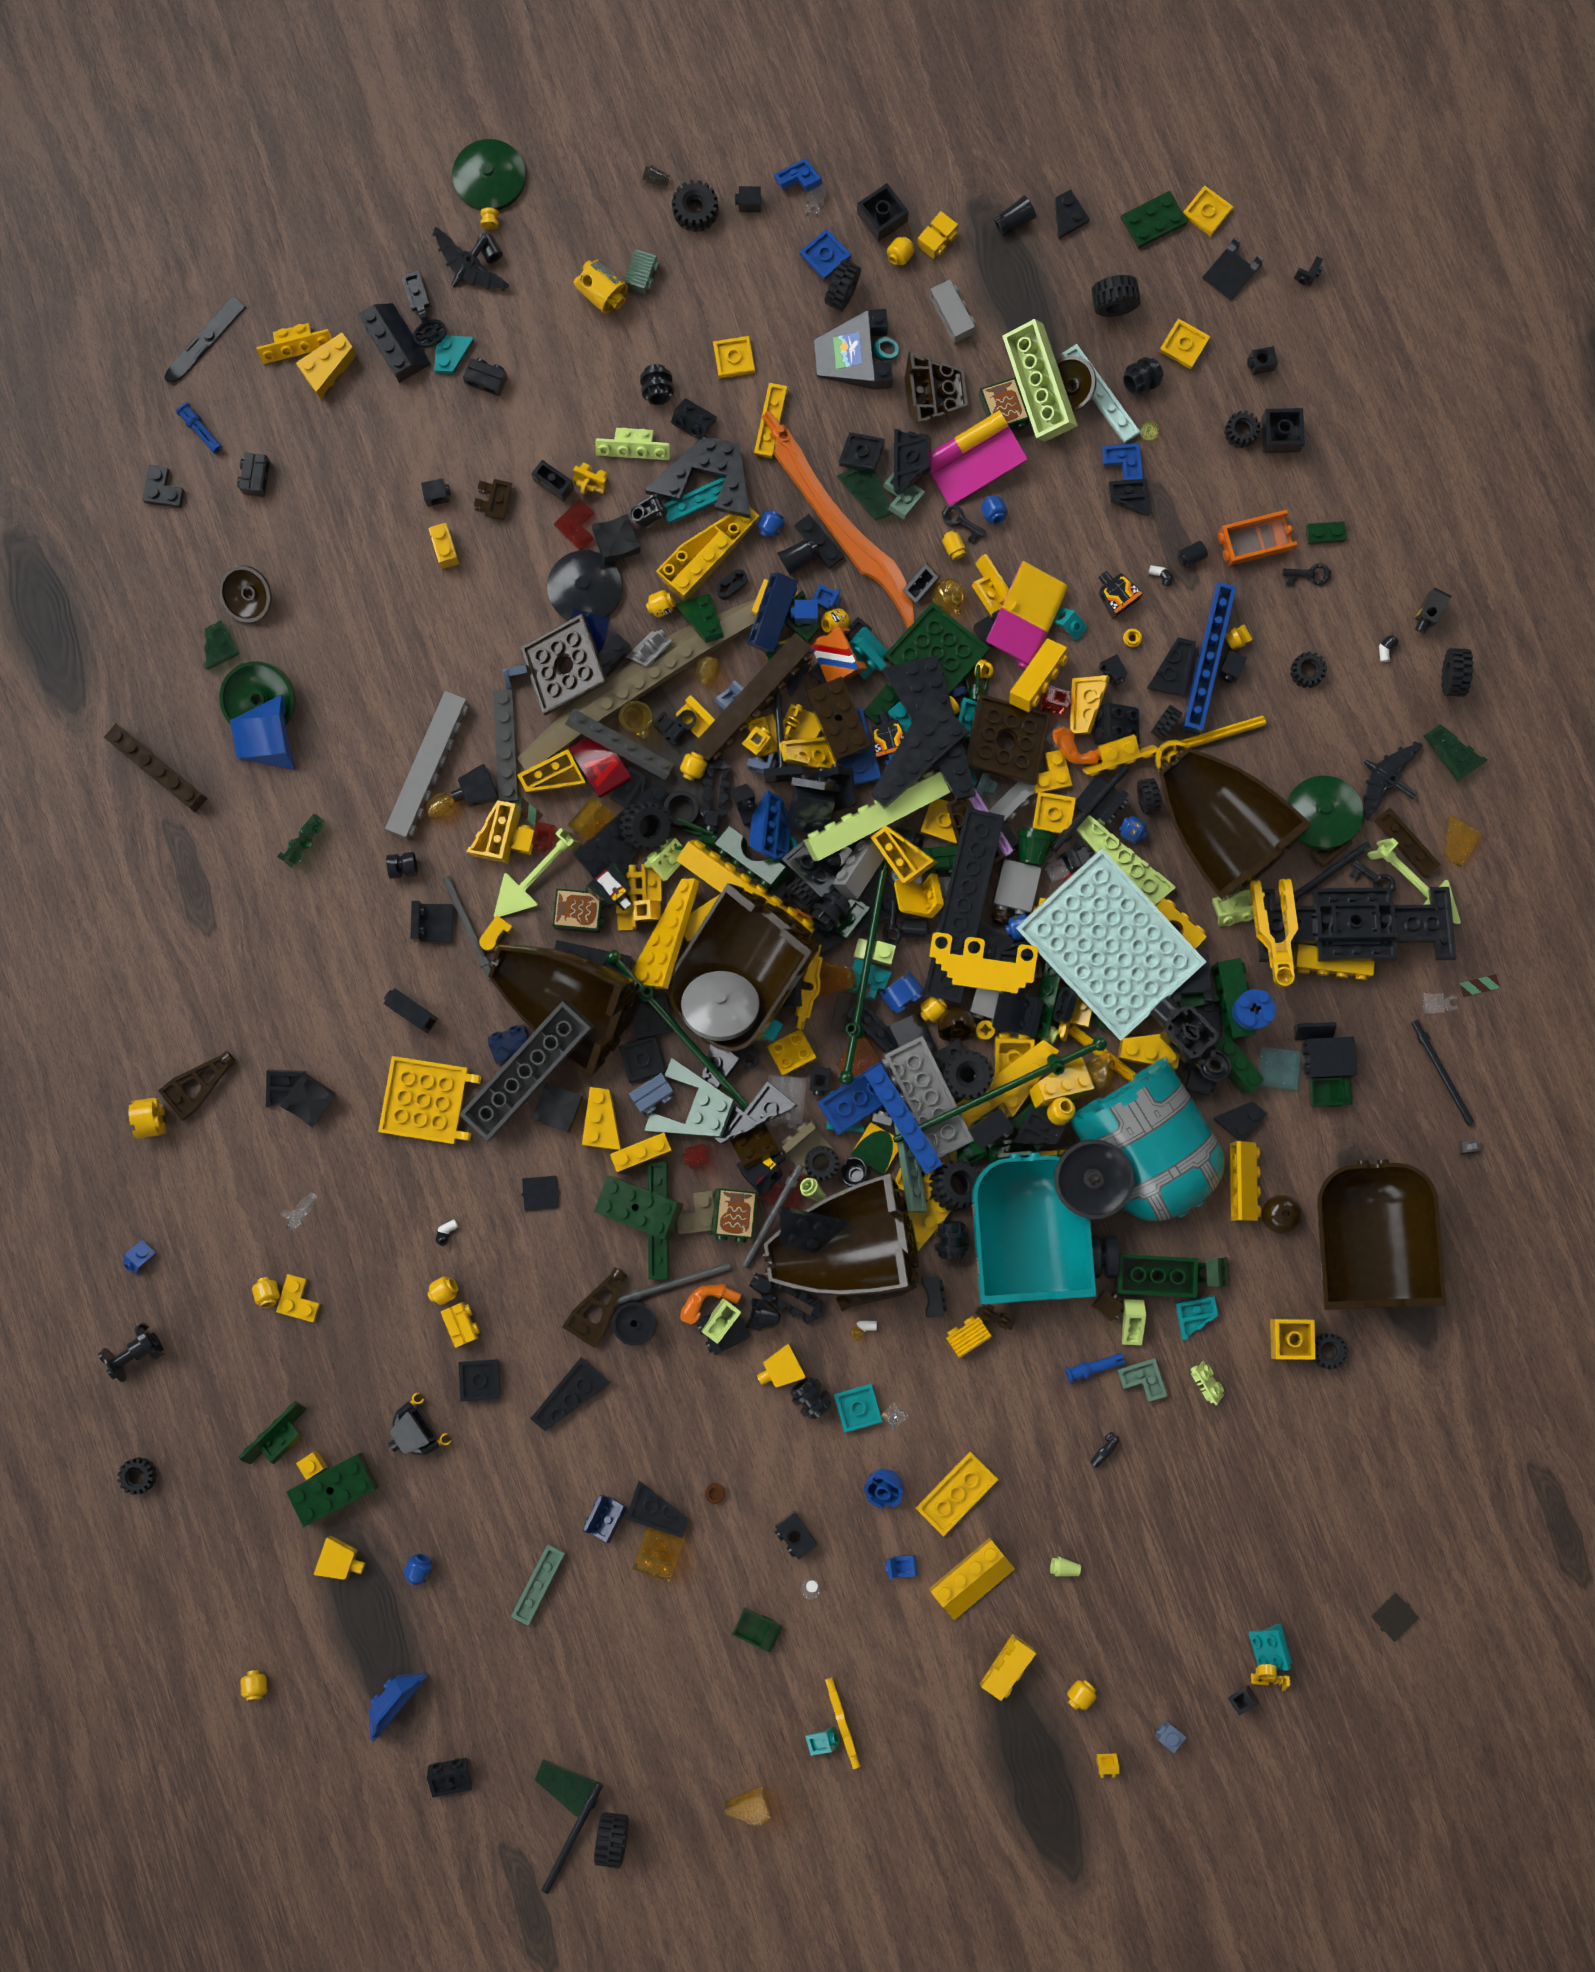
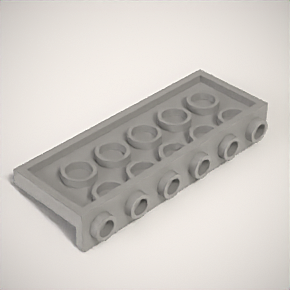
M923 1036L883 1054L884 1059H882L886 1070L890 1069L893 1075L890 1077L895 1088L899 1087L901 1091L900 1096L905 1104L908 1105L918 1125L957 1107ZM961 1114L923 1131L939 1158L974 1141Z

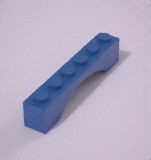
M880 1064L865 1073L864 1075L925 1174L928 1175L943 1165L882 1065Z

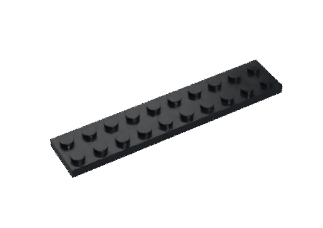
M966 808L938 928V933L950 934L952 936L950 954L963 955L966 938H977L1004 822V815ZM942 936L938 937L935 941V945L939 949H944L948 944L947 939ZM976 941L969 943V952L973 953ZM932 957L923 995L961 1003L965 986L952 984L953 979L947 977V971H942V965L936 964V958Z

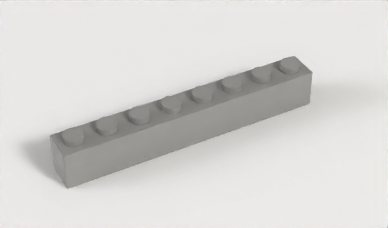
M444 691L385 827L387 832L406 840L414 837L417 831L416 824L418 819L421 820L425 809H423L424 805L431 799V789L439 780L440 775L438 773L440 768H443L446 764L447 752L453 748V738L456 733L460 732L462 727L460 722L469 711L468 702L465 698Z

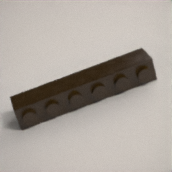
M117 723L104 736L108 742L193 812H196L208 799Z

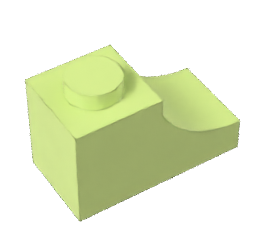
M858 938L854 958L864 960L867 940ZM875 941L871 962L891 967L896 946Z
M722 1299L711 1313L710 1319L701 1332L718 1344L741 1314V1311L725 1299Z
M1124 1299L1122 1345H1142L1146 1321L1144 1300Z

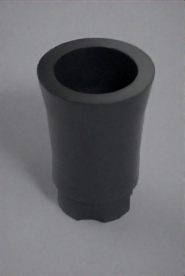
M1023 195L1013 205L999 213V216L994 218V222L1001 234H1004L1028 221L1036 219L1037 216L1031 202Z
M809 537L783 551L777 552V555L789 575H792L798 568L813 559L820 551L812 537Z

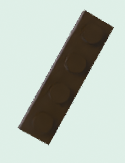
M1388 808L1374 820L1389 838H1394L1398 842L1396 846L1424 878L1441 865L1391 808Z

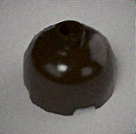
M958 1006L951 1007L942 1013L938 1020V1033L942 1040L950 1041V1038H959L960 1041H964L975 1035L976 1023L974 1016L966 1009Z
M1276 1195L1269 1198L1261 1211L1262 1221L1265 1226L1278 1234L1289 1233L1295 1230L1300 1224L1302 1217L1298 1202L1286 1195Z

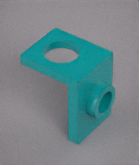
M1063 607L1057 612L1053 624L1063 626L1074 641H1077L1088 628L1075 611ZM1066 613L1063 619L1058 620L1062 614Z

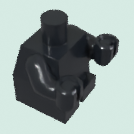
M1084 840L1077 841L1074 849L1067 850L1060 855L1066 873L1078 870L1095 854L1093 850L1087 851L1086 844H1083Z

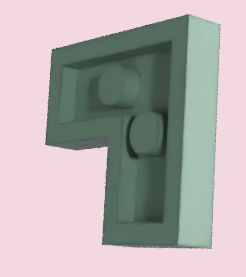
M894 472L883 486V488L897 496L890 504L888 510L903 520L925 493V491L913 484L897 495L894 492Z
M1155 1358L1117 1369L1123 1389L1142 1383L1148 1402L1167 1396Z

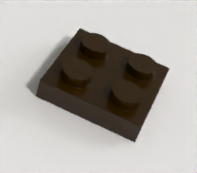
M763 1124L762 1127L758 1126L731 1140L745 1170L780 1152L768 1128Z

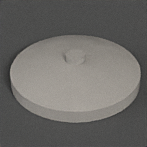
M727 971L705 973L694 979L685 989L681 1001L682 1016L687 1026L703 1038L714 1041L731 1040L743 1035L754 1025L759 1013L758 994L753 985L738 974Z

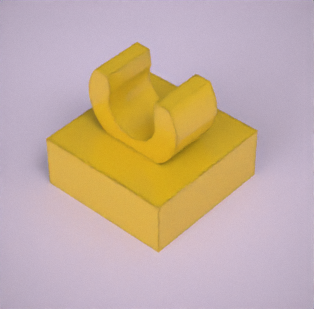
M1117 1753L1097 1754L1096 1761L1101 1778H1104V1774H1111L1112 1778L1119 1774Z

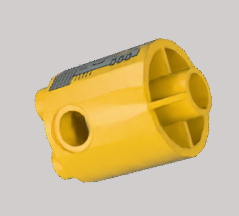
M599 259L593 262L588 260L583 265V272L573 281L576 289L605 314L613 309H619L626 300L624 296L627 293L628 285Z

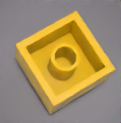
M1270 1319L1271 1359L1315 1360V1320Z

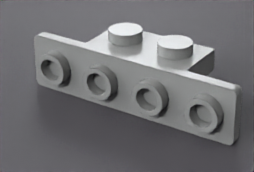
M1018 781L989 812L1004 815V822L1006 820L1010 822L1017 815L1015 811L1019 807L1023 809L1030 802L1028 798L1034 793L1033 785Z

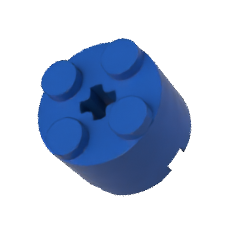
M911 971L907 973L908 978L903 976L886 988V994L884 991L880 993L892 1012L896 1011L897 1014L908 1007L907 1002L909 1000L914 1002L923 996L922 991L924 989Z
M1258 989L1248 990L1235 1000L1232 1007L1233 1019L1237 1025L1248 1031L1259 1030L1274 1019L1275 1003L1266 991ZM1250 1008H1256L1257 1012H1251Z

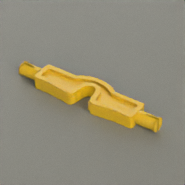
M820 944L818 952L802 975V980L810 983L811 988L808 990L801 989L802 1006L796 1007L795 1015L799 1016L796 1026L798 1029L804 1030L806 1018H810L813 1001L820 991L821 981L819 973L822 964V957H819L822 946Z
M833 1677L825 1679L848 1757L853 1769H857L861 1766Z

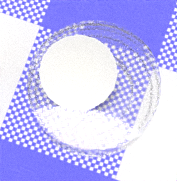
M806 1579L801 1585V1593L807 1599H815L821 1592L820 1583L816 1579Z

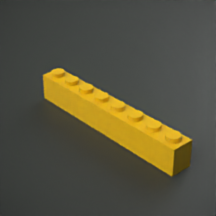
M699 840L688 841L676 859L677 862L720 893L727 883L740 886L745 889L744 891L751 894L754 892L766 899L765 903L777 905L785 910L812 933L810 937L817 929L813 926L814 923L807 918H801L797 915L798 912L794 908L786 907L782 904L783 901L775 895H769L765 887L751 882L752 879L748 875L740 874L735 870L736 867L733 864L722 861L719 854L714 851H708Z

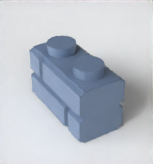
M662 1073L629 1093L641 1114L646 1113L647 1115L657 1109L655 1107L661 1102L665 1104L672 1100L673 1097L671 1095L674 1094Z

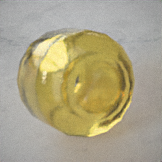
M704 656L697 662L695 676L700 678L701 683L710 685L711 681H718L721 664L716 658Z
M448 793L436 794L427 802V814L432 819L436 818L439 821L446 819L455 811L453 798Z

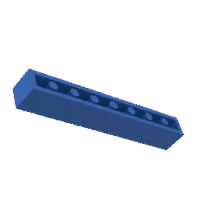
M1218 582L1214 588L1181 731L1196 735L1203 731L1236 586Z

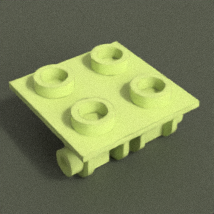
M1202 1361L1199 1366L1196 1365L1190 1369L1191 1375L1195 1382L1201 1380L1197 1385H1204L1200 1390H1205L1202 1393L1206 1400L1218 1405L1224 1396V1389L1214 1379L1212 1368Z

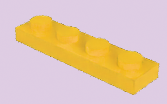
M769 383L762 416L766 412L771 411L780 423L787 386ZM762 418L754 455L772 459L775 441L770 435L772 431Z

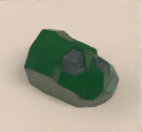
M974 1140L959 1148L956 1159H963L964 1162L969 1161L972 1164L987 1156L988 1153L985 1147L981 1149Z

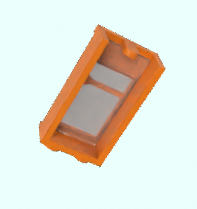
M1287 509L1223 525L1218 533V541L1223 545V558L1225 562H1228L1229 567L1282 552L1293 551L1298 544L1297 541L1292 542L1291 540L1292 526H1287L1285 520L1288 514Z

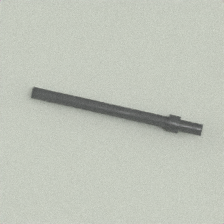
M446 876L443 878L444 884L477 954L479 966L483 968L488 981H491L488 977L491 962L488 956H485L479 944V940L450 876Z
M798 1163L791 1176H788L783 1191L741 1264L745 1268H749L778 1216V1207L784 1205L791 1190L798 1184V1178L804 1169L803 1165Z
M729 1263L642 1290H632V1293L619 1296L617 1300L619 1305L633 1300L634 1302L640 1301L643 1297L727 1272L731 1268Z

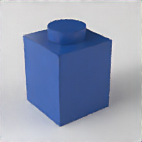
M795 600V606H791V618H795V624H817L818 600Z

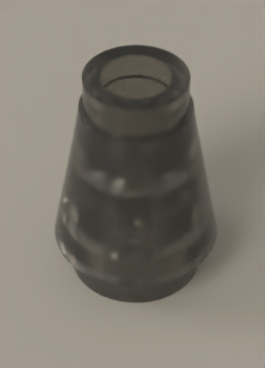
M646 165L642 180L646 181L647 184L667 186L670 175L652 165Z

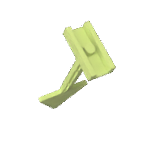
M560 828L555 833L560 838L556 843V847L520 885L505 873L494 917L496 915L502 917L537 906L538 903L526 890L562 852H565L568 847L578 849L582 843L573 839L570 836V831Z
M1394 838L1378 841L1376 844L1379 848L1376 851L1368 852L1367 856L1371 860L1384 858L1387 862H1390L1427 898L1423 905L1430 904L1429 887L1399 860L1392 851L1398 842ZM1444 880L1439 887L1450 888L1449 881ZM1450 888L1453 923L1460 924V917Z

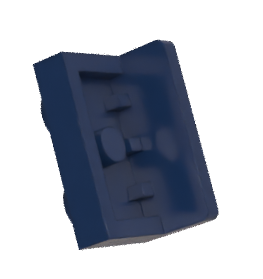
M515 1025L510 1027L509 1030L504 1032L498 1031L488 1037V1045L496 1064L508 1061L528 1039L524 1025Z
M599 1495L594 1502V1508L590 1516L585 1521L583 1531L598 1537L606 1543H610L627 1506L609 1496Z

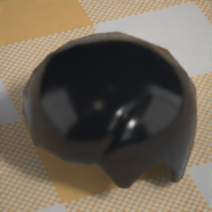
M858 1157L847 1158L846 1163L841 1166V1178L850 1187L869 1179L870 1169L867 1163Z

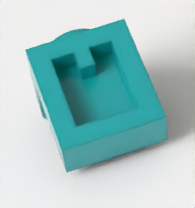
M834 1726L829 1727L825 1731L809 1733L805 1736L811 1756L829 1753L839 1747V1735Z

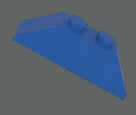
M769 790L765 792L752 815L749 846L770 859L777 860L788 854L791 830L788 828V813L784 807L783 798Z
M428 1673L397 1675L394 1680L390 1677L383 1686L385 1691L381 1695L377 1693L371 1700L370 1704H372V1707L368 1712L370 1739L373 1742L427 1678Z

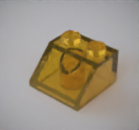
M591 796L569 822L568 826L586 842L611 821L615 815L602 802Z
M647 1527L633 1569L670 1582L685 1537L680 1538Z
M762 1785L727 1800L724 1811L726 1815L749 1825L757 1824L761 1826L769 1822L772 1808Z

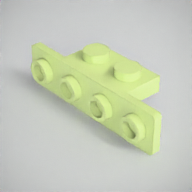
M616 428L614 439L597 438L595 441L597 456L670 460V444L652 442L653 430Z

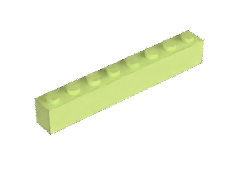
M933 770L923 775V779L914 782L885 809L874 800L875 804L871 806L866 804L858 808V813L854 815L851 813L841 817L842 821L836 824L831 822L825 825V830L821 832L816 830L808 834L809 838L804 840V843L813 861H819L950 793L942 773H934Z

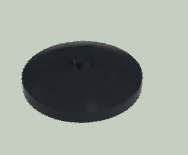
M579 550L565 555L553 566L548 576L547 593L552 607L562 618L569 621L583 614L589 625L606 619L617 608L622 596V580L613 562L604 564L601 553L591 550Z
M1089 1139L1075 1143L1062 1154L1055 1168L1054 1185L1059 1199L1072 1213L1087 1219H1101L1115 1214L1128 1202L1134 1187V1172L1128 1157L1117 1146L1104 1140Z

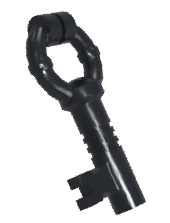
M958 505L945 506L941 513L944 522L948 526L962 525L972 531L968 541L972 540L973 544L978 535L983 537L986 533L984 529L965 519L964 512ZM952 509L959 512L955 522H951L947 518Z
M1318 563L1309 570L1283 568L1282 576H1287L1286 586H1289V583L1291 586H1294L1293 579L1296 576L1308 577L1315 585H1323L1331 579L1330 574L1332 570L1325 564ZM1317 568L1324 569L1325 575L1323 580H1316L1314 578Z
M1357 859L1353 862L1352 866L1355 869L1349 875L1351 877L1354 876L1353 879H1356L1358 874L1364 873V875L1372 880L1373 888H1378V883H1380L1381 879L1385 878L1391 883L1388 886L1391 887V894L1396 890L1395 880L1391 875H1377Z
M892 898L890 903L885 900L882 901V904H884L882 908L890 910L889 924L884 928L882 934L885 943L896 946L901 940V933L896 924L898 902L896 898ZM888 930L895 931L896 940L888 938Z

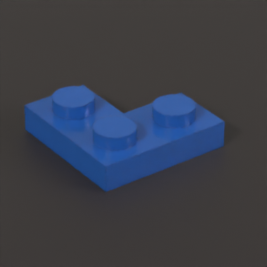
M806 158L774 174L775 181L782 190L799 182L804 190L808 192L823 184L821 177Z
M1140 443L1102 446L1103 466L1122 465L1123 480L1143 479Z

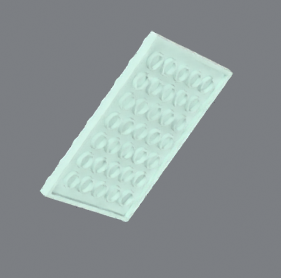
M1102 848L1016 927L1032 946L1037 947L1038 953L1120 1041L1138 1026L1160 1001L1170 996L1206 963L1203 957Z

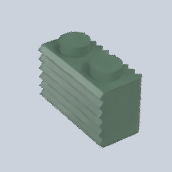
M635 249L624 279L630 291L646 295L647 290H651L654 281L652 279L653 273H657L659 269L657 255Z

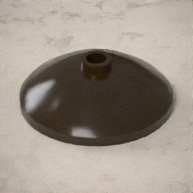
M1065 356L1058 359L1056 363L1072 411L1076 412L1085 407L1092 399L1097 383L1096 374L1092 365L1079 356ZM1076 384L1077 387L1073 390V385Z
M245 565L236 566L229 569L220 580V601L231 617L241 622H254L267 614L272 601L271 588L267 579L257 569Z

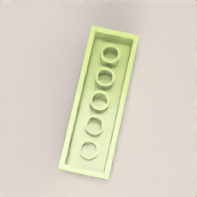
M1033 319L1003 335L1002 337L1036 438L1046 442L1077 427L1044 324Z

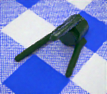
M978 664L976 666V685H971L970 689L967 676L963 680L967 689L966 697L977 701L979 693L987 695L989 679L985 678L983 688L980 685V665Z
M681 818L677 819L678 822L698 830L682 829L685 832L700 836L699 841L705 845L704 848L708 851L709 847H715L717 833H713V831L706 830ZM676 846L675 850H683L685 846Z

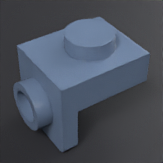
M734 680L726 691L716 697L715 702L725 710L744 687Z

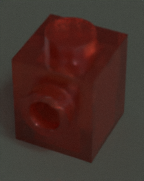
M704 1143L685 1148L686 1153L682 1154L685 1165L689 1164L690 1168L709 1164Z

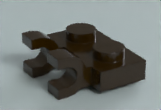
M497 479L493 480V484L479 481V493H490L489 501L475 498L474 509L486 511L485 515L487 517L504 520L512 483Z
M983 1304L982 1308L977 1306L975 1314L981 1316L982 1319L990 1320L1005 1330H1012L1015 1324L1011 1322L1013 1315L1005 1312L998 1316L993 1313L995 1307L989 1304Z

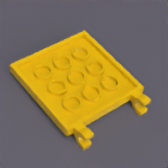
M392 1056L378 1132L455 1144L456 1139L471 1141L472 1133L458 1131L459 1114L462 1109L466 1082L481 1084L482 1077L480 1075L468 1074L469 1068Z

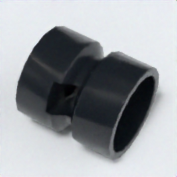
M414 852L403 853L402 856L399 854L386 856L387 872L390 879L401 878L402 875H405V877L418 875L417 860Z

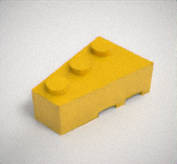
M884 826L871 836V839L903 884H910L938 863L891 827Z

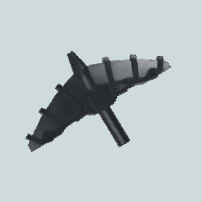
M438 227L434 228L432 235L436 236L440 247L438 251H442L447 261L446 266H450L455 273L451 284L453 287L462 279L471 282V286L475 284L486 286L487 290L491 287L501 288V291H505V288L510 286L502 277L488 271L486 267L480 264L479 258H477L489 240L488 237L482 235L473 250L468 252L457 246L447 233H444Z
M1415 741L1409 747H1399L1397 752L1390 756L1385 755L1384 760L1378 764L1365 760V765L1372 771L1370 779L1365 782L1368 784L1366 795H1363L1365 800L1363 815H1365L1367 820L1377 811L1383 796L1394 786L1410 798H1415L1417 792L1399 781L1405 766L1414 759L1423 745Z

